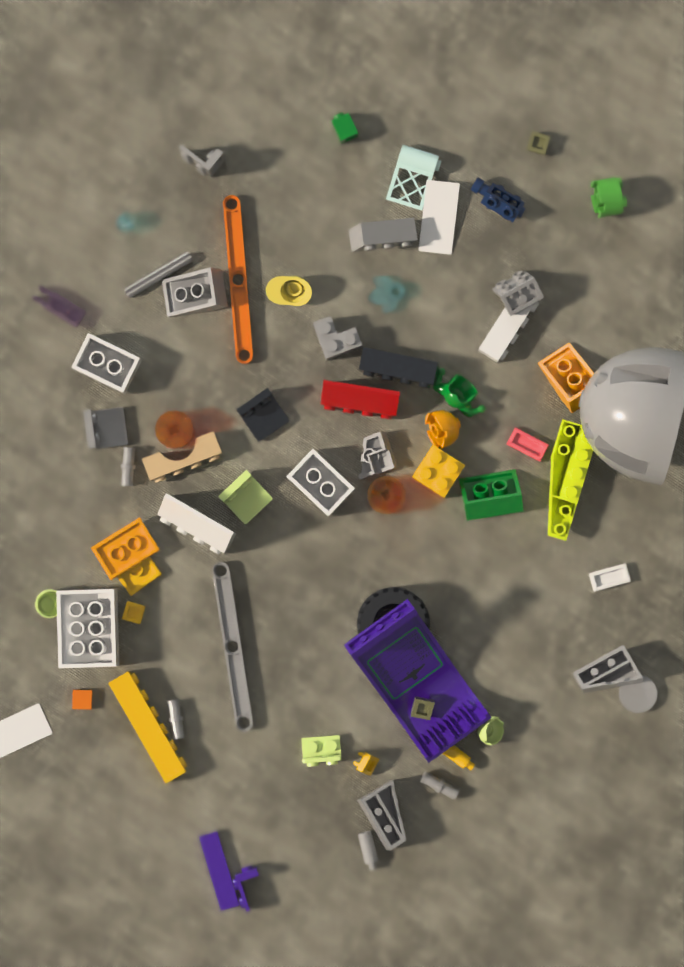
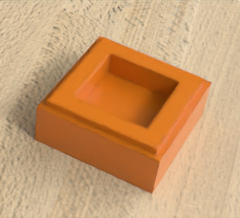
M73 690L72 709L92 710L93 690Z

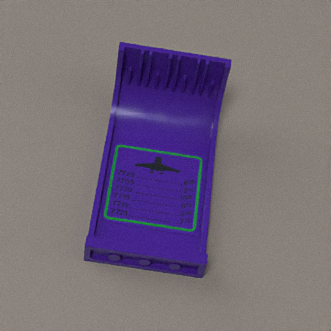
M408 599L344 644L351 657L396 716L428 763L492 718ZM415 696L434 700L435 704L430 720L411 717Z

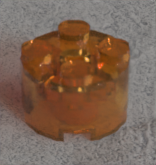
M176 410L167 411L162 414L155 426V434L159 442L168 449L173 450L188 446L193 440L195 433L191 419L183 412ZM177 425L180 430L179 433L171 435V427Z
M382 476L370 484L367 500L375 512L382 515H390L396 513L403 506L406 492L398 479L391 476ZM385 490H388L389 495H392V498H388V501H385L384 497L381 496V493H385Z

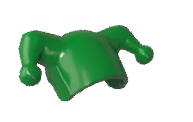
M439 368L436 386L433 387V390L444 396L448 405L458 408L463 415L469 418L486 411L484 405H480L478 408L471 407V402L478 395V391L468 379L460 374H456L448 383H443L442 376L445 375L446 371L444 368Z

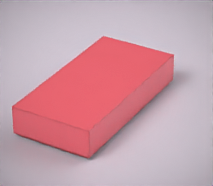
M516 427L506 444L541 462L549 444Z

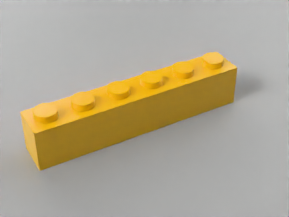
M128 671L108 684L164 782L168 783L185 773L188 765L183 756L179 758L176 752L178 747L174 740L170 741L166 734L169 732L165 724L159 723L157 710L154 706L150 707L147 702L149 696L146 691L139 688L138 683L140 681L135 673L131 674Z

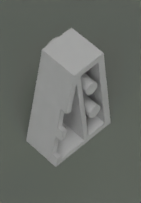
M414 218L363 222L348 230L352 252L373 251L379 248H383V250L392 249L394 246L399 245L401 248L412 246V243L418 240Z
M624 645L573 672V677L582 693L643 682L642 675Z
M389 780L357 800L383 846L388 851L406 841L393 780Z

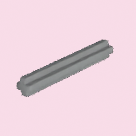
M189 252L180 255L125 288L126 295L129 298L135 296L192 262L193 258Z

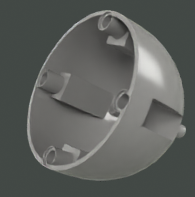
M646 347L626 351L600 365L589 379L585 389L582 390L578 407H580V420L585 438L599 458L617 472L643 482L657 485L664 483L684 408L683 351L661 347Z

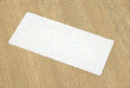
M427 180L419 251L452 254L459 183Z
M39 703L0 721V758L52 734Z

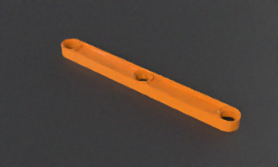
M229 195L223 201L235 353L239 363L249 364L253 359L241 204L238 197ZM228 200H236L237 207L229 209L226 206ZM235 275L243 276L244 281L241 285L233 283ZM243 350H247L250 353V358L246 361H242L239 358V354Z

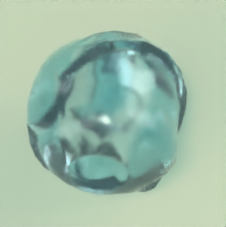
M124 211L117 218L116 227L121 232L131 233L136 227V217L128 211Z

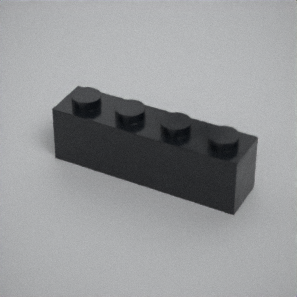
M363 347L359 370L363 372L364 376L374 377V375L382 376L381 379L393 381V378L399 379L400 383L411 385L412 382L419 383V387L430 389V386H436L440 368L439 362Z

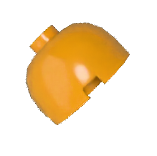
M437 410L426 415L425 425L429 424L430 430L427 431V434L432 444L440 447V449L454 444L459 437L461 428L459 419L446 410Z

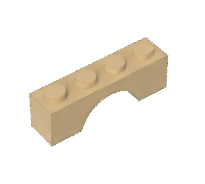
M213 431L197 437L193 452L183 460L173 461L158 452L143 458L142 461L150 481L155 480V483L166 480L165 476L169 474L176 476L184 473L183 469L187 467L194 469L202 466L201 462L209 460V462L218 460L220 459L219 455L223 453Z

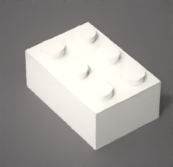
M88 333L71 368L126 394L142 360Z
M314 449L286 476L328 517L355 490Z

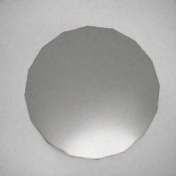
M643 675L642 683L620 686L619 688L621 704L633 713H643L650 710L657 700L655 684L650 678Z

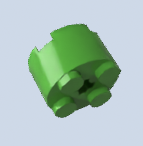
M610 177L591 182L590 188H594V195H591L594 212L599 213L598 219L620 215L624 212L623 207H627V199L625 195L622 196L621 189L623 188V183L620 177Z

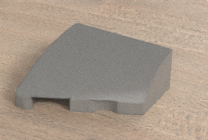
M380 431L364 437V452L361 455V461H363L362 471L359 474L360 480L397 468L387 432Z

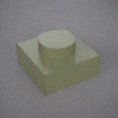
M532 131L526 150L545 156L550 136Z
M415 696L411 717L430 720L435 704L434 700Z

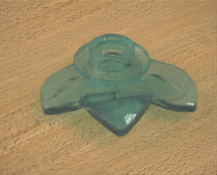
M376 276L373 278L376 289L370 293L368 300L373 304L382 305L383 313L392 312L397 307L398 301L404 297L405 288L401 283L393 282L388 276ZM398 289L399 294L393 295L392 290Z

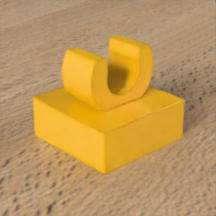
M359 752L358 755L362 756L360 763L354 761L353 764L357 766L358 771L371 776L380 759L366 752L365 754Z

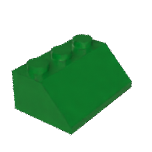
M515 469L459 479L467 521L523 512L522 493Z

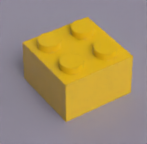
M432 445L413 474L412 479L444 499L465 465Z

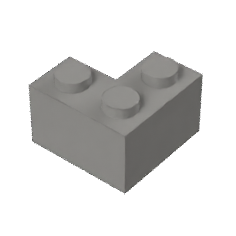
M331 316L313 322V327L326 361L362 348L356 327L337 334Z

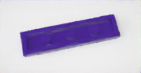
M218 831L199 836L220 910L223 911L239 906L240 904Z

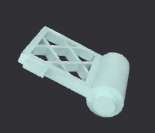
M402 145L386 200L422 211L426 185L419 188L414 178L422 174L428 176V180H432L434 171H439L442 160H438L439 156ZM399 168L408 170L411 177L400 182L397 176ZM410 171L415 172V173H418V174H416V175L413 176ZM396 178H397L399 184H397V185L394 186L395 181H396ZM412 179L417 189L407 194L402 184ZM401 186L405 196L399 199L391 197L393 189ZM425 188L424 193L422 195L420 190ZM419 191L422 197L420 206L412 204L408 196ZM407 198L409 202L402 201V199Z

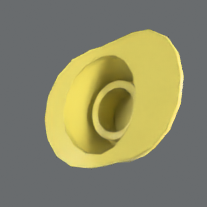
M277 276L267 283L266 295L269 300L276 304L302 306L310 300L312 289L309 283L299 276Z

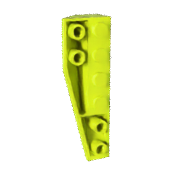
M564 419L561 421L551 455L547 536L566 541L593 449L585 438L582 425Z

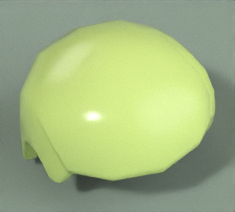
M47 589L37 596L35 606L37 612L42 617L50 619L57 617V590Z
M491 716V719L477 728L480 740L486 745L497 744L503 737L504 722L499 717Z

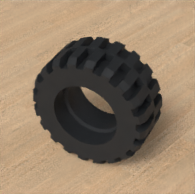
M400 587L383 588L371 594L362 604L357 617V631L359 634L375 623L378 613L383 608L392 605L398 606L407 599L430 630L431 623L428 609L423 601L409 590Z

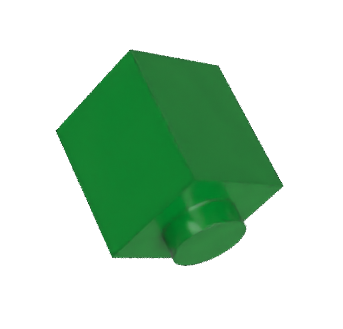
M341 112L333 117L334 119L331 120V124L341 144L358 137V131L349 112L346 114Z

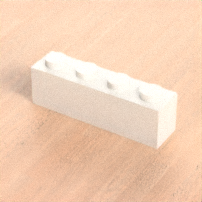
M535 302L512 316L504 308L478 351L496 363L499 359L503 361L509 352L506 350L509 343H515L519 336L516 332L520 327H525L529 321L527 315L530 311L534 313L539 302Z

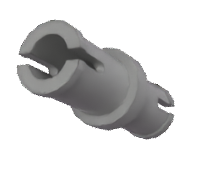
M123 447V464L120 467L122 468L121 486H133L134 469H136V465H134L136 448Z
M179 699L167 701L170 715L168 720L169 723L171 722L173 739L185 738L182 724L184 718L181 716Z
M427 771L424 772L420 780L421 783L435 789V792H441L455 800L460 790L446 783L445 779H439Z

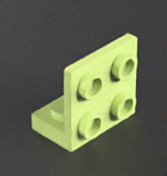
M247 470L218 496L244 524L252 520L273 500Z
M340 735L301 738L302 761L307 763L308 767L319 766V762H326V765L338 764L339 760H342Z

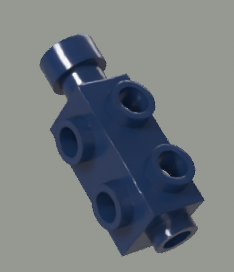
M479 177L476 179L470 190L484 196L480 202L481 204L512 223L516 217L521 218L526 208L523 207L525 202L518 195L510 194L501 185L492 183L489 186L484 183L483 179Z

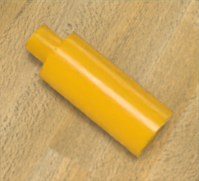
M455 745L442 753L462 769L466 767L471 771L475 766L470 761L471 757Z

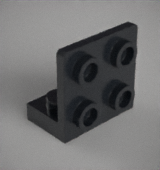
M268 388L236 409L258 442L289 422V418Z

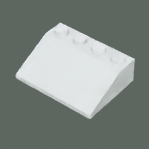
M165 494L157 514L161 517V522L168 526L171 523L178 526L177 531L184 535L190 533L194 536L193 540L201 545L204 542L211 545L210 550L218 555L221 552L226 553L236 533L169 494Z
M117 589L56 591L58 668L119 666Z

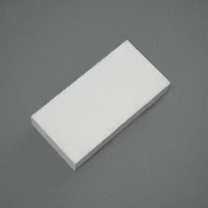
M626 563L588 573L594 592L631 582Z

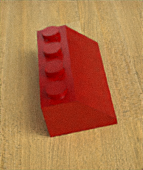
M324 380L320 406H324V410L335 411V408L343 409V413L354 414V411L362 412V416L373 417V414L381 415V419L392 420V417L397 415L400 392Z

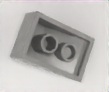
M210 267L162 280L167 317L208 312L228 307L222 269Z

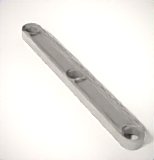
M218 562L213 566L212 573L236 727L240 731L246 732L253 726V717L231 573L226 563ZM223 565L226 567L227 572L224 576L216 574L217 566ZM230 641L237 642L238 650L236 652L228 650L227 645ZM242 717L249 719L250 725L248 728L240 727L239 720Z

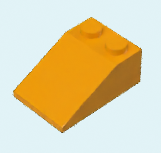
M567 343L538 362V365L562 402L571 413H574L580 409L578 406L581 392L585 389L594 372L573 346Z

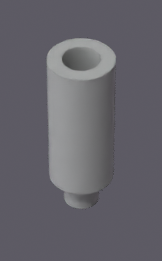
M370 830L358 833L364 862L369 865L370 871L377 869L376 862L378 861L372 832Z

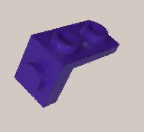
M252 865L241 868L242 871L235 873V879H232L235 890H239L241 897L238 898L242 909L245 908L246 912H250L251 907L242 881L259 876L260 874L258 867H253Z

